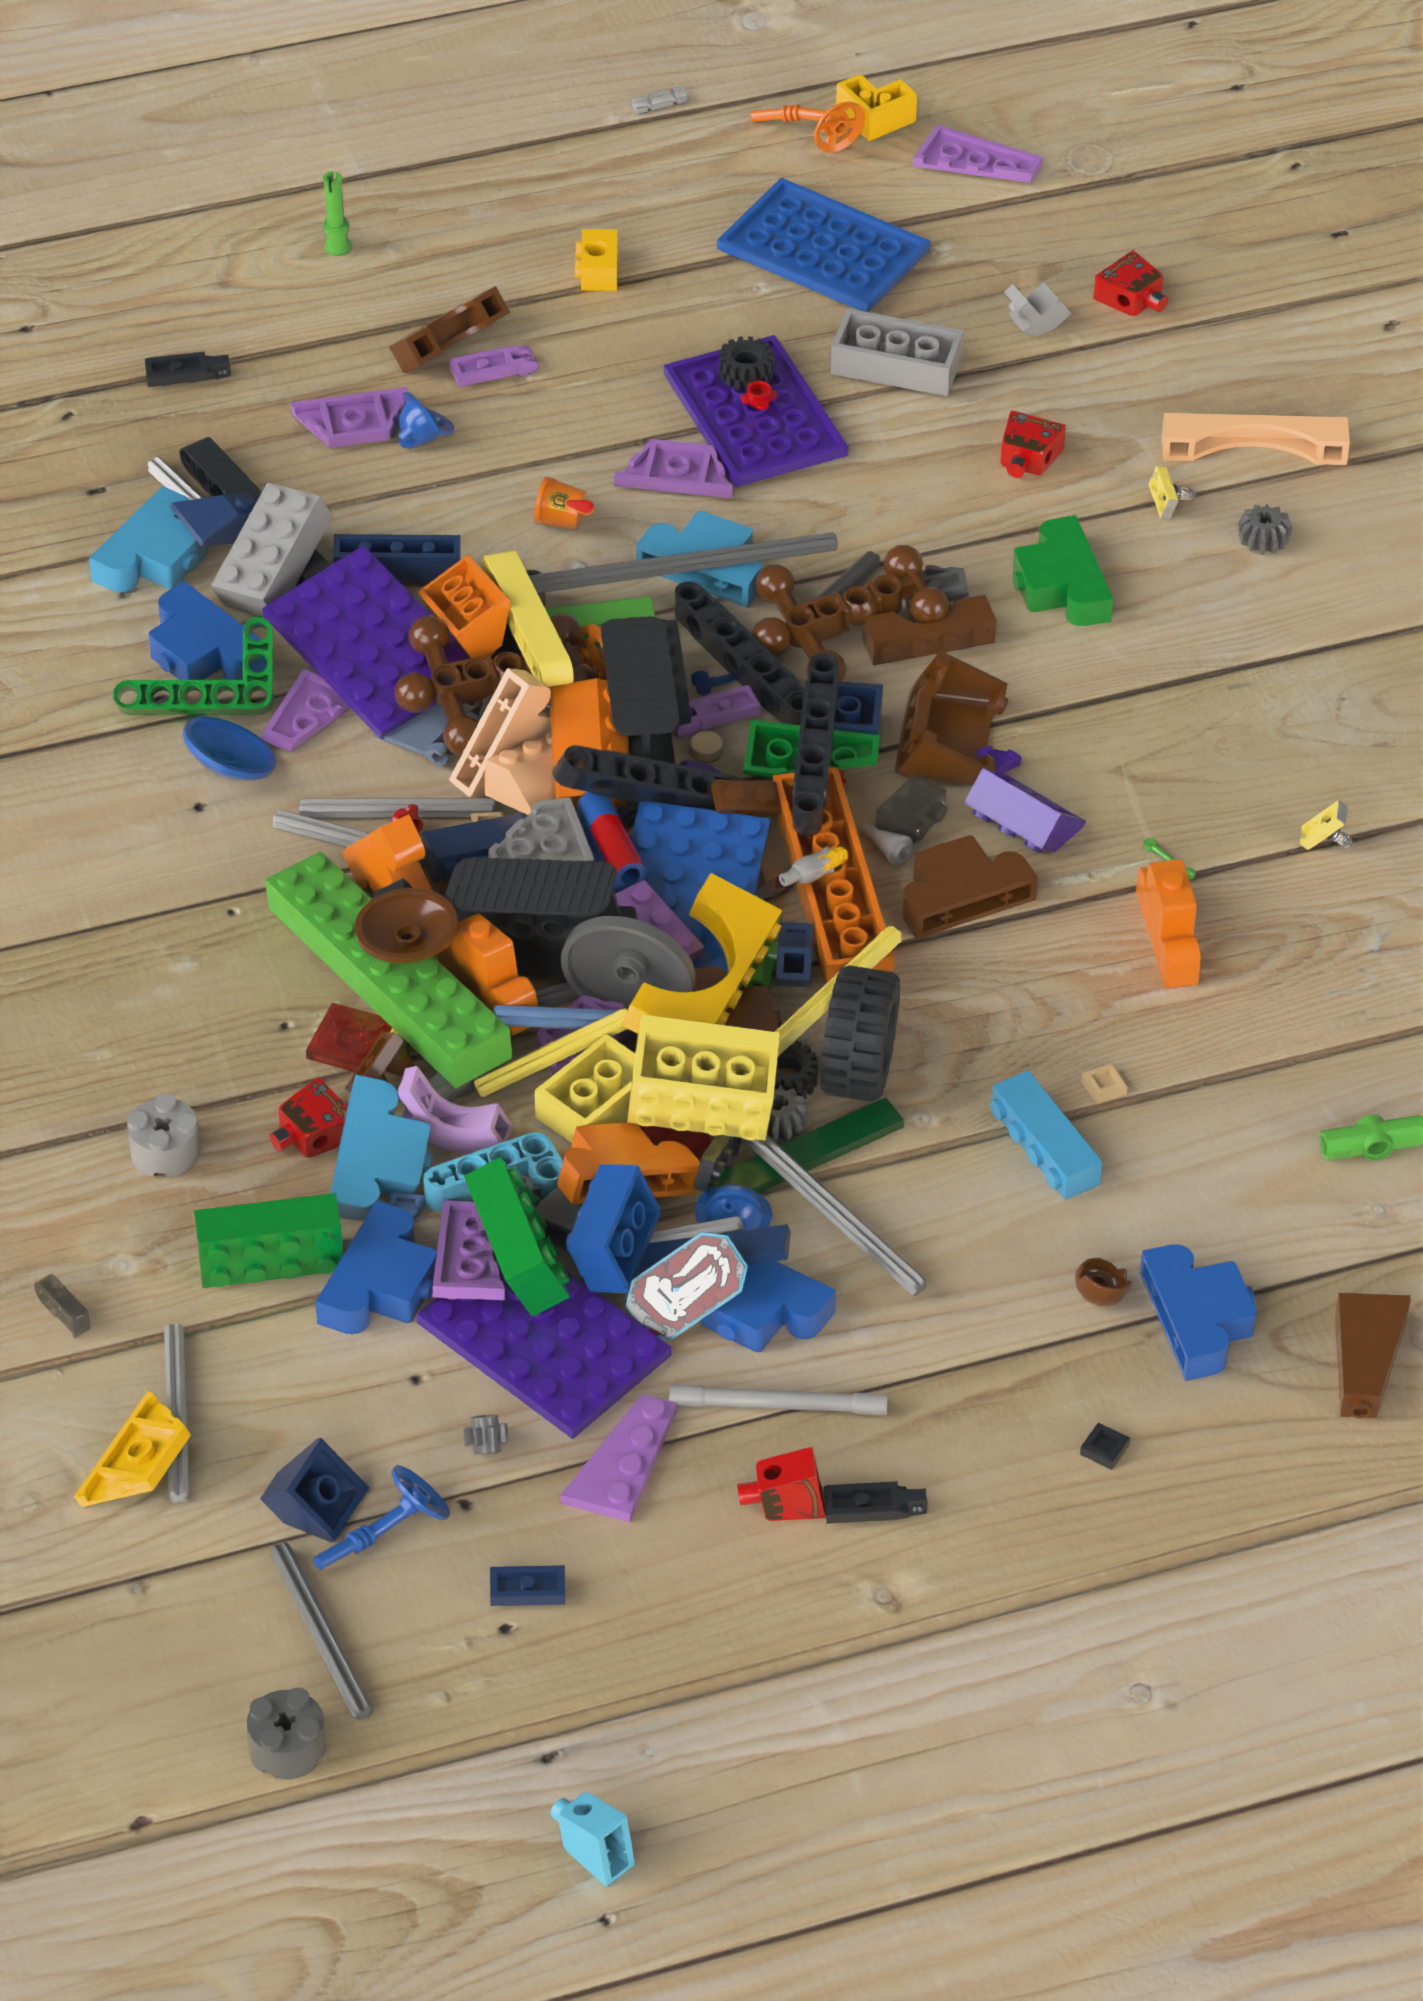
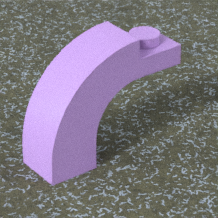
M418 1066L405 1068L401 1084L398 1088L399 1098L406 1105L403 1118L428 1123L430 1125L428 1142L449 1151L471 1154L510 1139L513 1125L498 1103L478 1107H466L451 1103L442 1098L433 1089Z

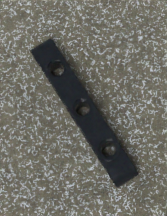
M692 581L682 582L675 588L676 619L742 687L750 686L759 703L767 712L773 715L780 723L800 725L805 688L799 683L797 678L701 585Z
M819 653L810 659L808 678L805 682L792 800L793 829L805 836L814 835L821 830L824 807L826 808L839 685L838 660L835 656L828 653Z
M579 745L568 747L552 771L556 782L567 788L634 803L658 802L714 811L716 809L711 785L715 780L750 781L728 774Z

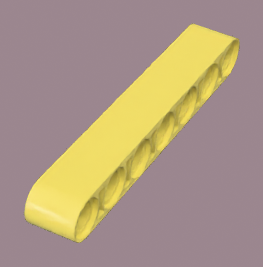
M516 550L484 555V572L511 602L507 624L532 675L546 687L573 683V668L569 655Z

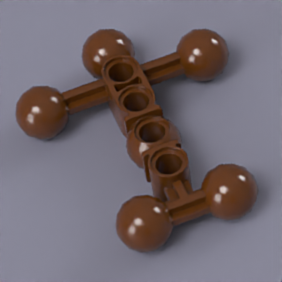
M896 545L888 551L883 564L886 575L879 576L874 582L868 581L867 588L854 586L843 592L842 596L837 592L834 593V596H822L799 605L792 595L795 586L792 573L784 566L768 565L760 570L757 575L755 588L758 596L763 601L777 605L786 623L775 617L764 618L756 623L752 630V635L775 657L784 653L789 645L802 648L809 659L806 667L807 677L809 662L814 655L819 653L832 654L837 658L839 664L838 681H843L847 670L844 659L837 652L825 650L821 643L822 641L836 637L844 630L849 631L850 624L863 626V617L893 611L898 614L902 609V600L912 597L909 607L911 615L918 623H933L942 620L948 615L950 604L944 592L935 587H928L921 576L924 564L921 554L909 545Z
M555 614L549 617L571 660L573 682L595 678L600 679L595 669L582 663L577 645L581 640L582 631L578 621L568 614ZM423 616L416 619L411 625L408 639L415 652L426 656L432 673V681L424 674L410 672L401 676L396 683L394 696L401 709L410 713H419L428 709L433 701L437 705L442 706L449 722L443 732L444 744L451 753L462 756L479 723L476 719L466 715L463 704L482 700L490 694L493 696L507 668L525 670L531 675L532 673L521 650L520 655L514 652H503L496 655L492 661L490 656H486L485 659L470 658L448 663L443 650L449 640L447 626L437 617Z

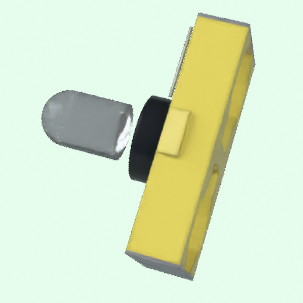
M1156 465L1148 485L1160 518L1171 519L1179 500L1191 501L1195 498L1196 493L1191 488H1177L1176 484H1172L1167 467Z
M1338 800L1302 825L1300 845L1309 850L1324 839H1332L1342 847L1351 846V836L1340 829L1346 824L1347 805Z

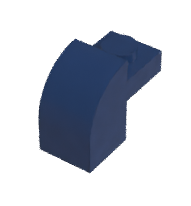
M779 922L782 928L778 939L776 986L810 988L813 924Z

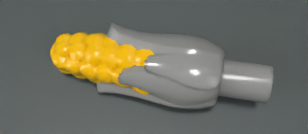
M826 846L817 853L804 856L792 865L791 870L780 874V882L784 887L795 882L808 884L826 874L835 873L834 868L848 859V851L843 847L830 850Z

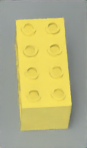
M641 1014L627 1123L672 1128L677 1131L703 1132L714 1136L726 1135L746 1140L756 1139L765 1141L774 1096L780 1033Z

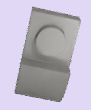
M1044 282L1027 298L1013 284L1004 292L1012 301L1008 305L1012 310L1008 315L1029 336H1038L1054 330L1072 314Z

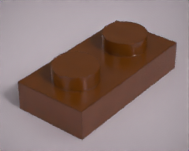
M715 780L711 785L716 813L777 817L782 811L776 782Z

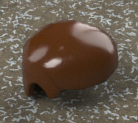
M1100 1257L1086 1259L1078 1267L1075 1274V1283L1078 1291L1087 1302L1096 1306H1112L1118 1303L1125 1296L1132 1282L1130 1280L1127 1281V1270L1125 1268L1117 1269L1111 1262Z

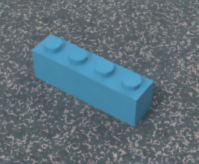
M1029 1070L993 1085L992 1101L990 1102L992 1114L997 1120H1001L1004 1123L1013 1141L1020 1143L1027 1152L1030 1162L1040 1168L1052 1189H1056L1066 1200L1100 1185L1101 1159Z

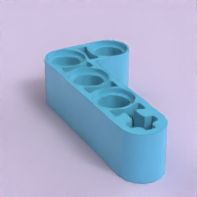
M537 1132L528 1133L429 1168L423 1177L425 1205L434 1212H442L444 1200L474 1202L464 1176L499 1157L503 1158L509 1168L515 1166L521 1176L531 1177L533 1186L540 1185V1200L543 1201L558 1186L557 1183L563 1160L546 1135Z

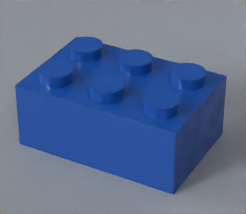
M600 1164L595 1178L590 1182L586 1199L579 1208L578 1218L572 1232L567 1236V1251L574 1260L579 1274L584 1279L590 1292H629L631 1281L636 1275L662 1212L638 1165Z

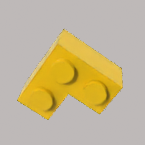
M861 74L837 83L836 105L850 101L857 103L863 109L865 121L860 134L868 141L916 122L917 93L901 79L878 89ZM848 108L845 112L849 119L855 118L853 109Z

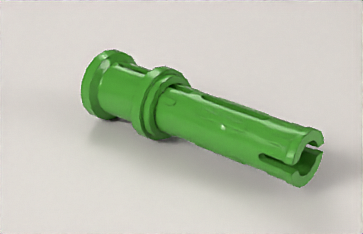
M331 171L323 176L327 216L323 222V230L327 234L324 246L328 254L341 256L351 250V242L347 237L350 224L347 218L344 217L342 175L336 172V181H334V171Z

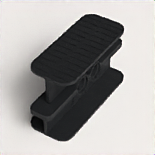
M650 616L608 620L601 627V638L613 726L618 733L628 736L630 755L676 764L671 732L679 725V713L666 625L660 618Z
M465 858L454 867L445 894V898L456 910L458 922L480 913L512 940L518 976L565 978L561 966V953L570 932L580 923L601 916H621L638 919L634 907L618 906L613 890L617 878L616 869L612 864L604 861Z

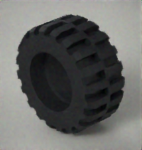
M851 965L839 970L830 999L821 1054L820 1086L827 1095L869 1102L881 1098L889 1073L900 1003V978L893 972Z

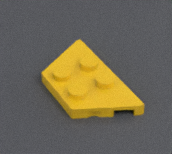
M147 1391L74 1496L80 1506L86 1507L153 1491L191 1434L186 1426L178 1418H175L172 1412L165 1405H162L152 1392Z

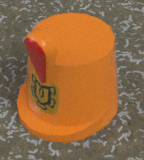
M545 476L535 503L534 523L577 530L583 515L589 516L593 514L595 506L592 501L586 500V491Z

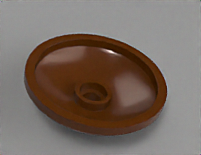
M420 888L396 889L373 898L360 910L355 921L356 938L361 948L379 960L395 964L421 962L437 955L453 941L458 929L457 913L453 905L442 895Z

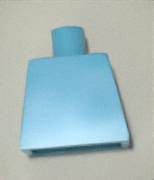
M589 1792L582 1793L572 1802L566 1798H561L553 1805L551 1817L559 1822L564 1848L603 1885L608 1887L635 1865L628 1821L625 1814Z

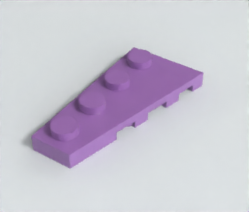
M941 125L935 126L913 157V167L1028 183L1033 181L1043 166V157Z
M443 1201L433 1280V1298L505 1300V1289L503 1282L500 1281L497 1262L494 1261L493 1248L488 1240L475 1203L472 1201Z
M642 1394L560 1495L561 1504L631 1522L677 1412V1403Z

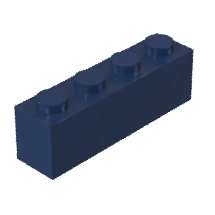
M334 534L333 564L364 545L401 584H429L461 560L460 535Z
M517 813L422 832L421 840L425 849V857L421 861L434 883L450 880L454 867L461 860L472 857H488V850L495 843L500 844L506 838V832L514 825V822H517L520 818L525 819L528 815Z

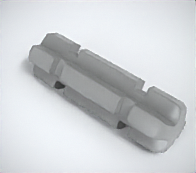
M683 86L672 88L671 92L667 89L647 94V98H644V96L634 97L632 99V107L636 114L648 112V109L654 111L671 107L673 103L676 105L687 102V91Z

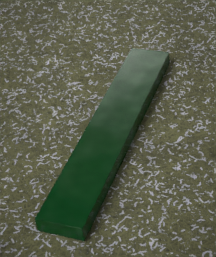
M885 1097L779 1146L806 1171H809L904 1128V1119ZM756 1155L725 1169L719 1183L713 1182L710 1188L739 1184L759 1194L787 1180L763 1158Z

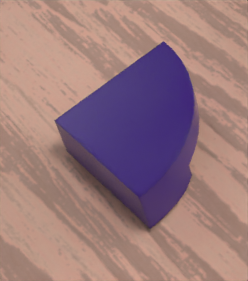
M992 746L976 750V756L980 760L986 754L994 757V765L997 766L996 772L1003 774L1021 765L1022 757L1013 750L1008 749L1006 752L992 749Z

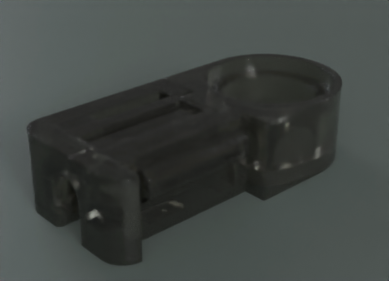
M49 1274L34 1283L35 1292L41 1303L54 1317L57 1316L73 1333L74 1338L91 1329L87 1309L55 1275Z

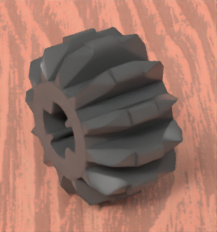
M1268 503L1265 507L1254 504L1253 509H1245L1238 523L1241 545L1249 546V551L1259 550L1261 554L1264 551L1275 554L1277 549H1284L1291 536L1292 529L1288 513L1281 512L1280 507L1270 508Z
M780 1085L778 1089L774 1090L767 1135L772 1137V1140L775 1142L778 1138L790 1141L792 1135L800 1136L803 1126L807 1122L804 1097L797 1096L795 1088L785 1091L782 1085Z

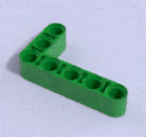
M257 616L249 619L244 625L243 680H125L118 683L113 691V698L118 709L128 715H261L267 713L274 703V633L271 624L265 618ZM261 627L268 631L267 636L263 640L256 641L250 637L251 632L255 628ZM254 660H265L267 662L265 670L258 673L253 672L250 669V665ZM126 691L137 693V699L132 704H123L120 701L122 694ZM167 691L170 696L166 703L156 704L153 702L155 693ZM191 691L202 693V699L196 704H188L185 701L186 695ZM263 691L267 694V698L261 704H253L250 702L252 693ZM221 692H233L235 694L233 701L229 704L219 703L217 699Z

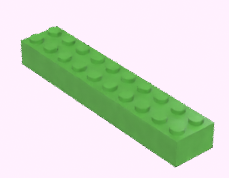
M321 851L265 879L269 909L454 1088L460 1087L513 1058L510 1028L434 957L416 963L395 964L379 960L361 948L356 938L355 921L360 910L372 899Z

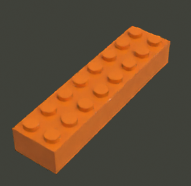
M838 767L830 768L826 808L824 807L822 828L818 833L809 836L797 833L792 825L795 773L773 775V782H776L782 809L776 818L790 867L798 859L817 853L826 846L830 850L843 847L848 851V859L834 868L835 873L826 874L808 884L795 882L806 923L813 924L812 944L824 985L886 928ZM893 950L872 969L894 972Z

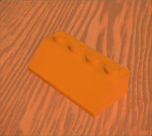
M468 554L417 592L432 614L444 622L449 634L470 658L485 659L486 656L492 657L495 651L502 646L511 602Z
M595 678L550 688L551 697L549 703L553 767L564 751L572 745L629 754L628 736L618 733L613 726L607 681ZM554 779L555 799L570 797L573 806L577 807L579 799L587 791L561 786ZM610 798L616 811L619 805L622 804L624 806L626 804L624 800Z

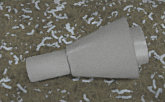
M868 822L861 826V834L873 841L891 865H900L910 858L913 842L909 836L879 830Z

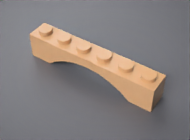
M1164 413L1161 437L1162 457L1165 461H1195L1204 455L1222 449L1256 446L1287 451L1304 457L1315 464L1347 465L1350 445L1348 417Z

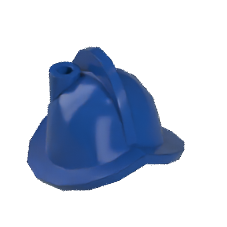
M405 392L402 394L405 405L399 416L400 431L398 434V440L402 447L412 449L420 444L429 443L440 435L453 434L455 426L450 420L433 410L424 408L411 393Z
M739 1184L710 1188L707 1193L704 1192L700 1195L695 1205L697 1223L738 1216L742 1220L744 1230L769 1227L773 1217L771 1205L762 1195Z

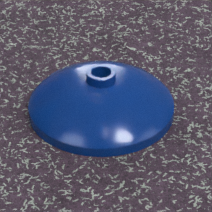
M200 716L190 719L183 729V739L190 753L201 765L217 776L231 780L254 781L269 776L274 770L276 758L271 748L256 734L236 723L216 717Z

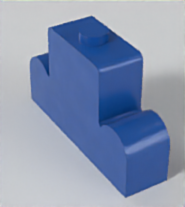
M185 581L162 594L158 600L160 625L149 631L151 658L165 672H170L179 680H204L221 669L226 680H243L244 626ZM251 632L250 637L253 640H261L259 637H257L254 633ZM256 659L251 663L250 669L253 672H262L267 667V662L263 659Z
M377 1200L375 1201L316 1300L318 1325L345 1334H358L365 1331L369 1326L370 1311L404 1323L413 1321L424 1300H429L433 1294L437 1251L415 1243L413 1216L408 1211Z
M1173 1244L1143 1250L1140 1275L1185 1381L1220 1373L1227 1363L1229 1342L1249 1338L1254 1334L1257 1310L1255 1308V1296L1250 1286L1246 1287L1240 1271L1233 1261L1193 1269L1194 1255L1185 1246Z
M777 1261L751 1264L747 1268L742 1292L701 1319V1324L718 1333L726 1340L734 1341L754 1352H761L783 1325H786L788 1332L796 1338L809 1339L815 1337L835 1313L836 1290Z

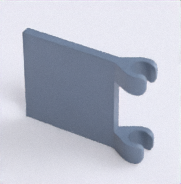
M437 704L386 734L381 739L423 755L438 767H443L450 761V757L444 755L448 748L444 743L440 742L443 739L445 727L449 722L444 708ZM473 712L466 713L467 716L477 721L479 720L477 714ZM373 732V736L376 737V738H379V737Z

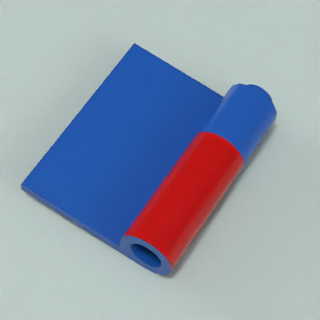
M591 792L583 794L577 804V816L592 852L594 862L604 861L612 864L616 869L617 878L613 888L614 892L622 891L645 880L647 875L646 868L610 798Z

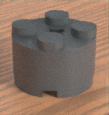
M299 1687L291 1690L274 1691L251 1702L250 1711L247 1716L249 1754L254 1766L264 1773L263 1770L274 1774L275 1778L282 1780L296 1779L310 1773L317 1766L316 1762L324 1755L326 1747L324 1718L319 1704L309 1696L308 1691Z

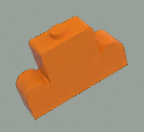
M409 814L376 829L342 851L353 877L363 889L371 887L374 893L404 878L413 888L432 891L419 863V860L425 857L424 845Z
M1183 859L1149 862L1148 867H1142L1138 870L1136 894L1164 987L1166 989L1198 985L1200 950L1197 938L1194 936L1196 901Z
M480 913L459 921L457 933L453 941L437 954L438 962L492 1012L497 1005L538 1007L536 992L532 984L526 977L518 976L512 940ZM508 1026L511 1036L530 1028Z
M635 1123L582 1125L576 1127L571 1148L565 1151L557 1185L571 1204H582L589 1192L590 1182L595 1178L600 1164L638 1165L655 1198L695 1195L696 1189L694 1184L700 1161L688 1147L679 1142L663 1141L658 1146H655Z

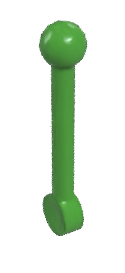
M1147 838L1144 840L1143 847L1146 851H1154L1166 861L1175 860L1157 846L1155 839ZM1185 867L1189 880L1194 879L1196 875L1195 870Z

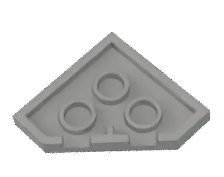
M570 797L537 801L531 807V813L525 819L520 818L506 832V838L500 844L495 843L488 850V858L594 862L592 852Z

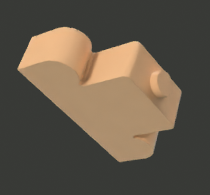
M507 668L449 781L470 798H490L485 795L486 759L498 755L503 750L513 749L523 745L525 741L535 740L551 732L550 711L545 708L551 697L550 689L525 670Z

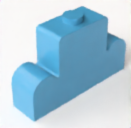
M162 486L89 557L91 581L112 591L127 592L136 587L138 576L162 587L172 589L189 572L194 571L198 563L206 556L205 546L201 547L170 508L173 502L186 501L189 498Z
M697 511L681 533H678L674 526L667 523L652 525L636 544V560L752 544L753 530L747 526L705 511ZM762 561L663 575L660 577L677 583L686 581L696 582L710 595L748 608L758 595L755 582L757 575L762 570Z
M355 1075L351 1088L330 1194L336 1193L340 1217L352 1220H364L375 1201H378L380 1193L390 1195L393 1192L416 1195L421 1174L429 1169L432 1153L426 1152L430 1125L425 1122L394 1116L399 1101L396 1088L386 1081Z

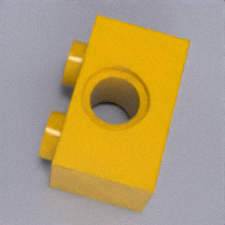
M582 229V241H576V259L581 260H575V278H581V291H617L618 229Z

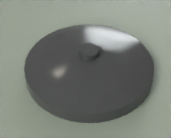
M601 916L586 920L570 932L561 953V966L564 976L572 989L580 997L585 995L599 998L604 1002L623 1003L624 1008L627 1010L644 982L654 987L674 992H693L695 988V969L690 957L682 946L662 930L633 918Z

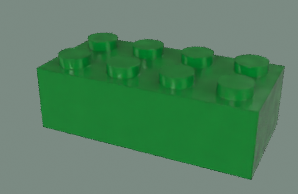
M499 1157L465 1175V1181L505 1281L530 1315L533 1317L570 1298L565 1283L570 1281L563 1265L560 1262H556L555 1257L559 1255L558 1250L551 1237H546L544 1231L548 1229V1226L539 1210L535 1211L534 1204L537 1203V1199L528 1184L523 1186L524 1181L515 1166L509 1168L503 1158Z
M336 1193L194 1210L202 1288L223 1287L249 1282L257 1283L265 1280L295 1278L297 1276L329 1274L334 1272L343 1257L341 1222Z

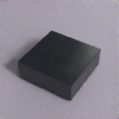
M1098 1422L1081 1445L1080 1455L1112 1470L1129 1447L1130 1437Z

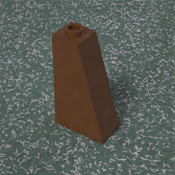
M1338 1293L1335 1323L1340 1417L1377 1418L1407 1324L1411 1302L1410 1295Z

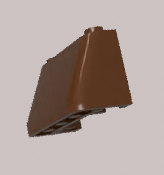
M940 650L916 680L909 693L895 763V772L906 778L972 786L982 768L996 772L997 766L994 765V757L986 754L980 760L976 756V750L987 747L991 720L996 714L1001 715L1008 704V698L1005 697L1008 683Z

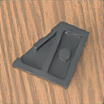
M926 565L925 571L922 570L921 576L928 587L940 589L947 595L948 601L952 602L969 597L964 568H941L935 565ZM912 597L905 599L907 610H910Z

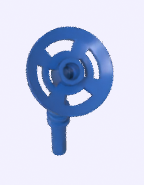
M396 1465L391 1470V1474L397 1488L403 1495L399 1500L401 1504L370 1526L363 1525L348 1533L345 1540L316 1555L313 1558L314 1563L319 1570H322L352 1552L360 1553L362 1550L374 1545L378 1537L411 1514L416 1515L421 1511L430 1517L446 1520L450 1516V1510L442 1497L424 1479L410 1469Z

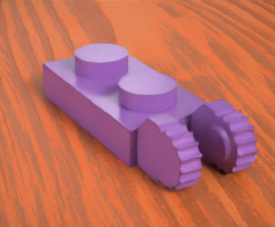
M526 344L509 348L506 346L449 360L450 370L458 387L516 374L526 376L527 374L534 373L539 366L537 360L532 357L531 348L526 346Z
M748 685L690 700L691 723L678 725L675 733L679 738L691 737L700 729L702 731L761 715V704Z

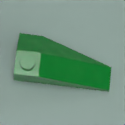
M750 720L743 774L773 778V775L795 773L800 725ZM834 730L830 768L838 767L839 770L877 765L880 735Z

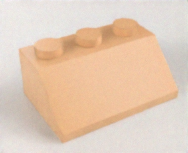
M551 732L535 740L525 741L523 745L513 749L503 750L498 755L486 759L485 795L527 815L531 813V807L537 801L555 799Z

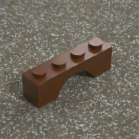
M494 286L392 344L389 348L403 373L435 358L443 353L445 349L510 313L497 287Z
M986 595L955 600L951 613L942 620L933 623L911 622L903 619L894 611L863 617L862 640L873 666L938 654L940 650L949 652L995 643L996 618Z

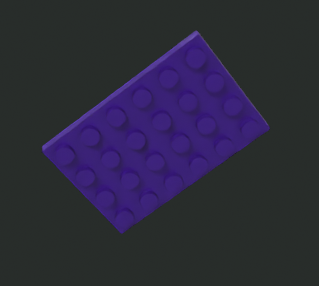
M775 335L761 338L763 344L768 343L770 349L774 351V374L772 380H768V384L772 390L777 392V398L771 400L769 407L765 410H759L750 404L742 403L741 396L747 393L745 387L741 386L740 390L734 389L735 384L729 387L726 385V381L721 380L719 375L720 350L664 365V376L707 444L713 445L717 453V460L722 463L726 474L735 487L848 456V445Z
M364 545L262 608L263 617L269 621L380 739H383L386 734L424 712L410 713L401 709L395 700L394 689L401 676L410 672L424 674L432 681V673L426 656L415 652L408 639V632L413 622L420 617L432 615ZM449 634V640L443 649L448 663L470 659L457 641ZM433 701L429 708L436 705V703Z
M494 1252V1261L497 1262L500 1281L503 1282L505 1289V1300L436 1298L416 1314L417 1324L571 1439H574L671 1357L670 1345L597 1292H590L586 1284L567 1270L565 1271L570 1281L565 1283L570 1298L532 1317L505 1281Z

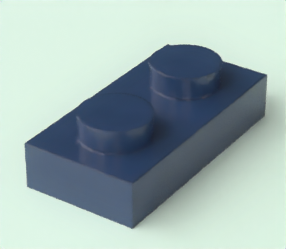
M565 1565L490 1567V1606L565 1605Z

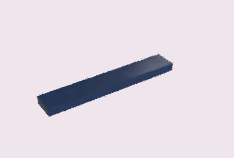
M787 1224L720 1233V1235L729 1236L747 1265L788 1260L791 1231ZM694 1237L648 1243L634 1278Z

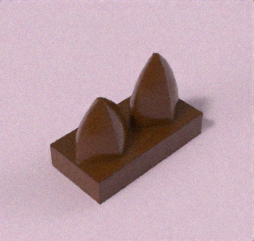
M382 1032L344 1089L351 1093L355 1075L388 1082L383 1074L384 1070L403 1076L405 1068L415 1067L408 1051L402 1046L404 1040L394 1032Z

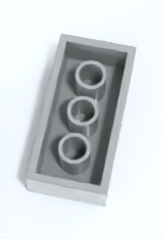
M847 308L831 346L830 374L948 396L962 360L964 330Z
M267 482L211 584L212 589L224 606L263 616V607L294 589L333 517L319 495Z

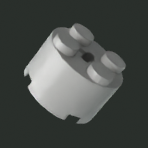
M166 1093L158 1095L156 1099L144 1102L128 1114L127 1129L131 1160L139 1171L155 1177L154 1173H166V1177H175L185 1173L194 1166L199 1152L197 1117L190 1106L176 1100L173 1095Z

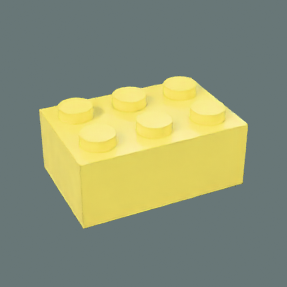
M608 1034L602 1036L535 1089V1118L570 1143L573 1141L577 1126L624 1123L628 1117L635 1053Z

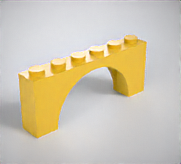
M710 873L697 894L689 915L708 928L719 941L727 960V976L718 984L695 992L668 991L644 982L631 1002L622 1026L638 1034L641 1014L725 1025L730 1016V1013L726 1012L727 1008L735 1009L743 994V991L739 990L740 986L748 987L756 972V969L752 967L753 964L761 965L769 950V947L765 945L766 942L769 941L773 944L782 928V925L777 923L782 910Z

